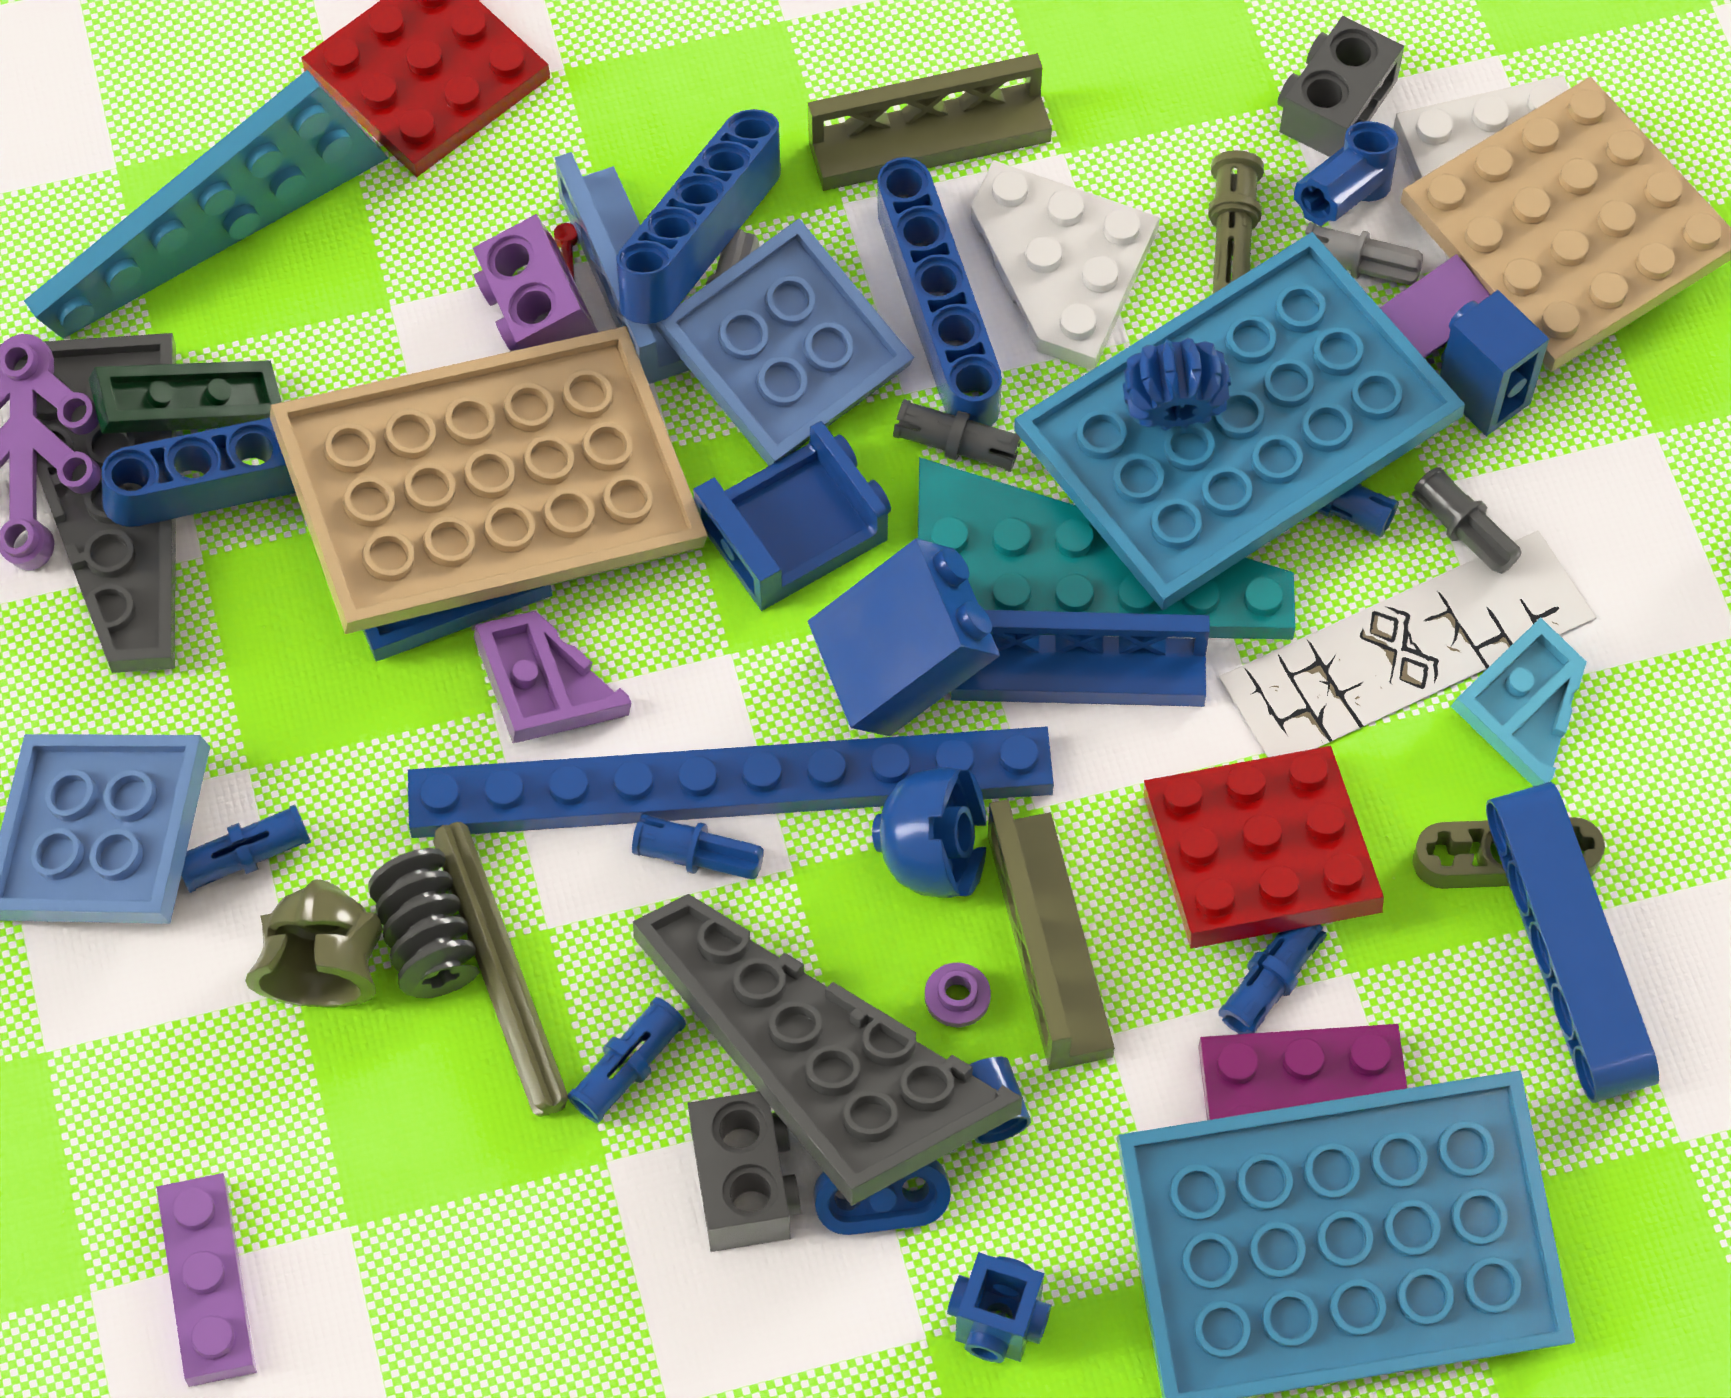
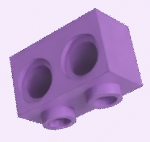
M537 214L473 247V251L482 268L481 271L474 274V278L488 304L493 306L498 303L504 317L495 321L510 352L598 332L556 241ZM527 265L521 273L512 276L517 269ZM549 312L544 320L534 324L540 315Z

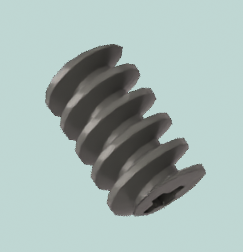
M436 848L418 849L399 855L375 871L368 882L369 895L376 903L375 913L384 926V942L391 948V963L399 972V988L404 994L415 998H434L449 994L473 981L480 973L476 966L462 965L475 955L476 948L470 940L460 939L467 933L468 924L464 918L453 916L460 909L461 903L455 894L446 893L452 887L453 879L447 871H438L445 864L446 858L444 853Z

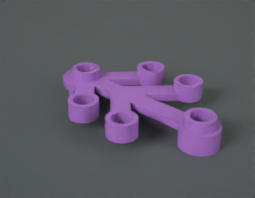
M18 334L10 337L0 345V409L10 399V418L0 428V468L9 459V521L0 530V553L7 561L19 569L29 571L45 565L51 558L55 545L51 531L37 521V452L57 469V475L61 483L75 493L84 494L92 491L98 485L101 478V470L97 462L83 452H74L37 419V393L57 408L59 421L75 434L84 435L90 433L97 427L99 420L93 400L83 393L73 392L53 375L54 358L49 346L35 335ZM28 355L26 365L22 369L14 371L17 362L23 356ZM86 405L84 417L77 422H72L74 410L79 406ZM81 464H86L87 470L85 475L78 481H72L74 469ZM27 530L28 537L26 542L21 547L14 548L17 537Z

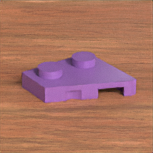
M537 611L475 625L474 640L513 744L629 716L632 704L629 695L621 688L614 692L591 671L592 661L575 646L563 642L558 636L557 629Z

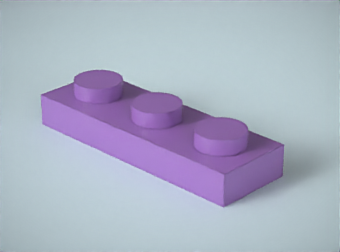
M224 1173L156 1186L183 1373L188 1387L257 1373L229 1189Z

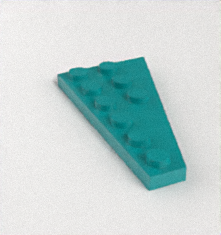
M919 457L918 539L954 548L962 556L969 568L968 581L978 604L984 610L1209 615V638L1293 640L1296 628L1294 572L1244 558L1162 611L1076 505ZM1040 634V635H1057V634Z

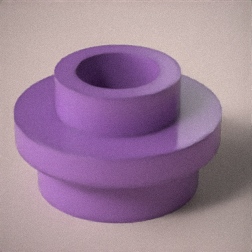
M949 963L939 967L931 974L925 986V1004L929 1013L934 1019L946 1026L958 1028L972 1025L985 1015L990 1004L991 990L987 978L980 970L966 963ZM952 985H962L969 990L970 994L963 1000H954L948 997L946 990Z

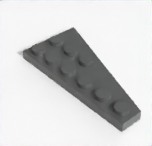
M173 333L44 341L53 354V375L73 392L83 393L91 400H93L89 377L95 367L176 364V343ZM28 355L23 356L17 362L14 371L20 370L26 365ZM37 393V419L74 452H83L97 462L101 470L100 481L92 491L84 494L75 493L61 483L57 475V469L37 452L38 478L112 673L175 669L176 518L133 527H126L113 522L103 510L102 466L105 459L115 450L176 437V430L102 434L100 424H98L90 433L84 435L75 434L59 421L57 408ZM86 405L79 406L74 410L72 422H77L84 417ZM81 464L74 469L72 481H78L85 475L87 470L86 464ZM126 483L119 486V488L126 491H136L141 489L142 486Z
M690 894L633 921V937L851 1206L1021 1114L1022 1097L1003 1085L998 1091L972 1075L973 1067L954 1055H951L948 1059L938 1055L916 1041L915 1031L836 983L832 982L828 987L804 973L803 963L785 952L778 957L750 940L749 930Z

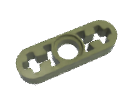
M1569 817L1580 849L1584 851L1583 857L1592 877L1596 873L1604 854L1605 842L1603 835L1590 821ZM1488 820L1439 822L1428 826L1419 835L1413 854V867L1418 877L1426 884L1441 889L1510 886L1503 865L1498 863L1491 854L1490 847L1494 840ZM1473 842L1480 843L1477 853L1478 866L1472 865L1474 854H1469ZM1436 845H1446L1448 854L1455 856L1452 866H1442L1439 856L1433 855Z

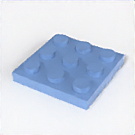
M800 218L686 299L668 318L657 322L656 325L658 332L768 466L792 454L810 440V426L822 421L828 427L909 367L915 358Z
M24 734L0 830V921L171 924L210 745L201 735Z

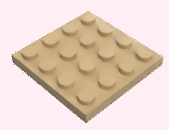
M1591 76L1405 187L1400 201L1449 258L1457 254L1490 295L1499 290L1549 338L1543 364L1550 372L1555 371L1731 261V227Z

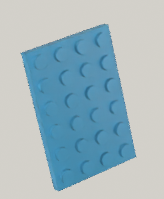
M1311 232L1016 417L1014 431L1162 611H1164L1463 417L1465 403L1317 236ZM1186 338H1191L1194 343L1204 341L1213 343L1215 350L1224 353L1225 365L1229 366L1231 386H1229L1230 398L1227 400V410L1219 415L1211 416V421L1206 424H1190L1187 429L1178 426L1165 431L1161 429L1160 425L1152 427L1142 426L1139 419L1130 416L1128 404L1124 400V370L1127 369V359L1134 354L1141 353L1143 347L1146 345L1158 346L1164 344L1167 339L1171 342H1181Z
M1521 1070L1119 1134L1116 1137L1162 1398H1247L1575 1343Z

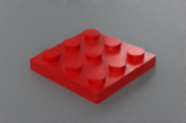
M380 0L301 57L304 72L308 70L343 108L416 178L550 79L549 64L479 0Z
M1331 746L1144 780L1143 796L1190 949L1383 913L1384 896Z

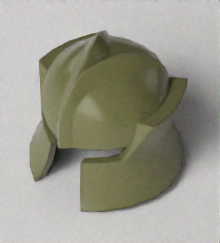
M314 879L305 888L281 899L272 913L260 915L263 949L245 979L250 990L274 1001L307 1007H347L365 1003L375 996L376 988L369 971L368 962L382 934L381 920L376 913L366 912V909L360 903L347 895L338 886L328 881Z

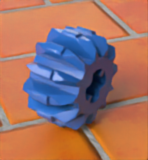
M1186 338L1181 342H1171L1167 339L1164 344L1158 346L1146 345L1142 348L1141 353L1134 354L1127 359V369L1124 370L1125 383H1123L1124 400L1128 404L1130 416L1139 419L1140 425L1146 427L1160 425L1161 429L1165 431L1178 426L1187 429L1190 424H1206L1211 421V416L1219 415L1227 410V400L1230 398L1229 386H1231L1229 366L1225 365L1224 353L1215 350L1213 343L1206 341L1194 343L1191 338Z

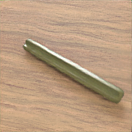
M463 822L442 825L435 830L433 844L436 849H440L445 855L446 860L442 866L443 871H447L452 876L451 893L455 894L460 900L461 905L458 912L460 917L467 921L468 939L475 945L476 961L532 1112L540 1117L557 1113L565 1108L568 1094L469 828Z

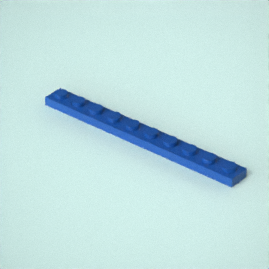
M1048 726L407 769L409 830L411 838L435 837L436 829L442 825H450L455 822H463L467 825L470 834L632 824L640 821V816L643 813L665 819V821L883 807L886 799L899 781L914 773L940 767L970 770L975 775L981 788L983 800L1053 795L1054 781Z

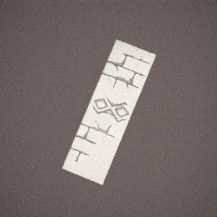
M1538 529L1514 540L1522 553L1517 562L1503 574L1492 571L1477 557L1218 677L1266 756L1272 757L1316 749L1486 670L1540 617L1559 635L1597 617Z

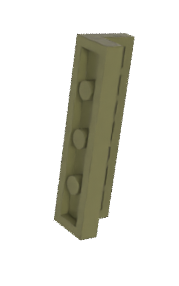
M1038 53L808 102L809 146L823 191L877 180L880 169L888 161L895 158L909 157L920 161L927 168L1051 142L1052 127L1041 97L1043 67ZM1025 78L1024 84L999 88L1008 81ZM965 92L958 98L943 101L949 94ZM908 104L902 110L886 113L892 106ZM850 116L843 123L824 126V121Z
M1009 799L989 803L987 836L1048 1069L1051 1071L1113 1058L1115 1047L1052 814L1049 812L1014 820Z

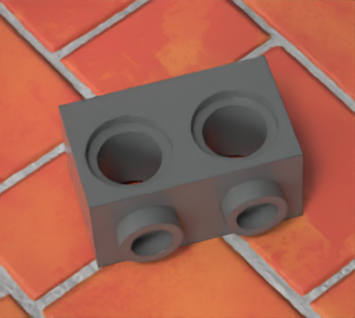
M1342 15L1329 35L1321 32L1317 36L1309 50L1306 64L1308 65L1299 76L1292 73L1286 80L1277 104L1283 107L1279 132L1331 157L1344 146L1347 129L1355 123L1370 121L1398 81L1404 45Z
M758 1091L688 1102L690 1128L710 1252L791 1239L789 1216L801 1214V1205L795 1174L782 1176L779 1153L790 1151L788 1128L776 1112H771V1106ZM736 1129H747L758 1136L753 1144L744 1148H734L723 1141L728 1133ZM750 1191L762 1193L769 1199L762 1209L754 1212L742 1211L733 1204L738 1196Z

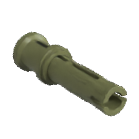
M1225 151L1216 155L1211 162V175L1216 180L1215 198L1209 203L1208 217L1216 228L1212 294L1249 272L1251 268L1252 229L1258 225L1262 216V206L1256 199L1257 182L1263 177L1264 162L1256 154L1247 151ZM1233 168H1237V174L1233 173Z

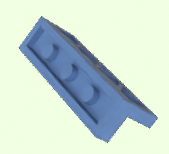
M572 152L554 157L559 197L570 223L574 225L578 241L616 327L626 326L648 383L651 384L689 371L690 369L656 329L657 323H634L627 320L621 314L616 256L640 226V223L614 166L582 176Z

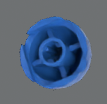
M953 767L923 770L899 781L884 803L882 814H877L874 818L872 840L875 850L883 854L885 864L900 884L920 895L937 898H952L954 896H969L973 894L980 882L986 857V847H978L973 850L975 826H987L982 791L975 775L970 770H961V768Z

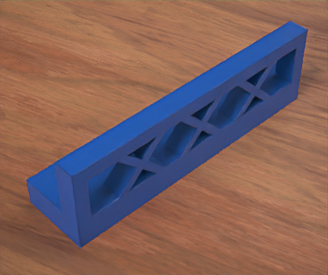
M985 610L992 623V631L990 633H993L991 635L1000 656L951 691V701L1204 707L1206 700V651L1210 633L1209 615ZM1040 634H1057V635H1040Z

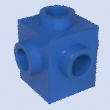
M978 1252L970 1278L963 1275L958 1276L948 1305L947 1314L956 1317L955 1341L964 1343L965 1350L968 1353L982 1360L1001 1363L1006 1357L1021 1362L1027 1341L1040 1344L1050 1315L1052 1304L1041 1301L1045 1273L1033 1270L1024 1262L1010 1257H993ZM1001 1311L1006 1313L1010 1318L992 1312Z

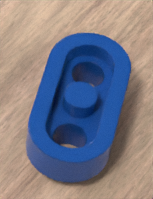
M937 1160L852 1206L846 1199L835 1195L838 1189L824 1171L816 1180L813 1191L816 1213L819 1220L827 1229L842 1235H855L930 1224L943 1215L951 1197L946 1172ZM914 1177L922 1178L926 1181L918 1190L911 1191L903 1188L904 1183Z

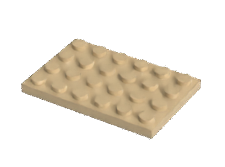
M626 326L271 405L270 420L345 634L703 548L708 536Z

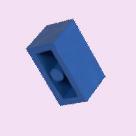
M1496 290L1479 304L1476 301L1468 302L1456 312L1449 323L1451 330L1446 349L1441 355L1443 363L1440 376L1465 403L1463 414L1486 437L1531 404L1549 338L1499 290Z

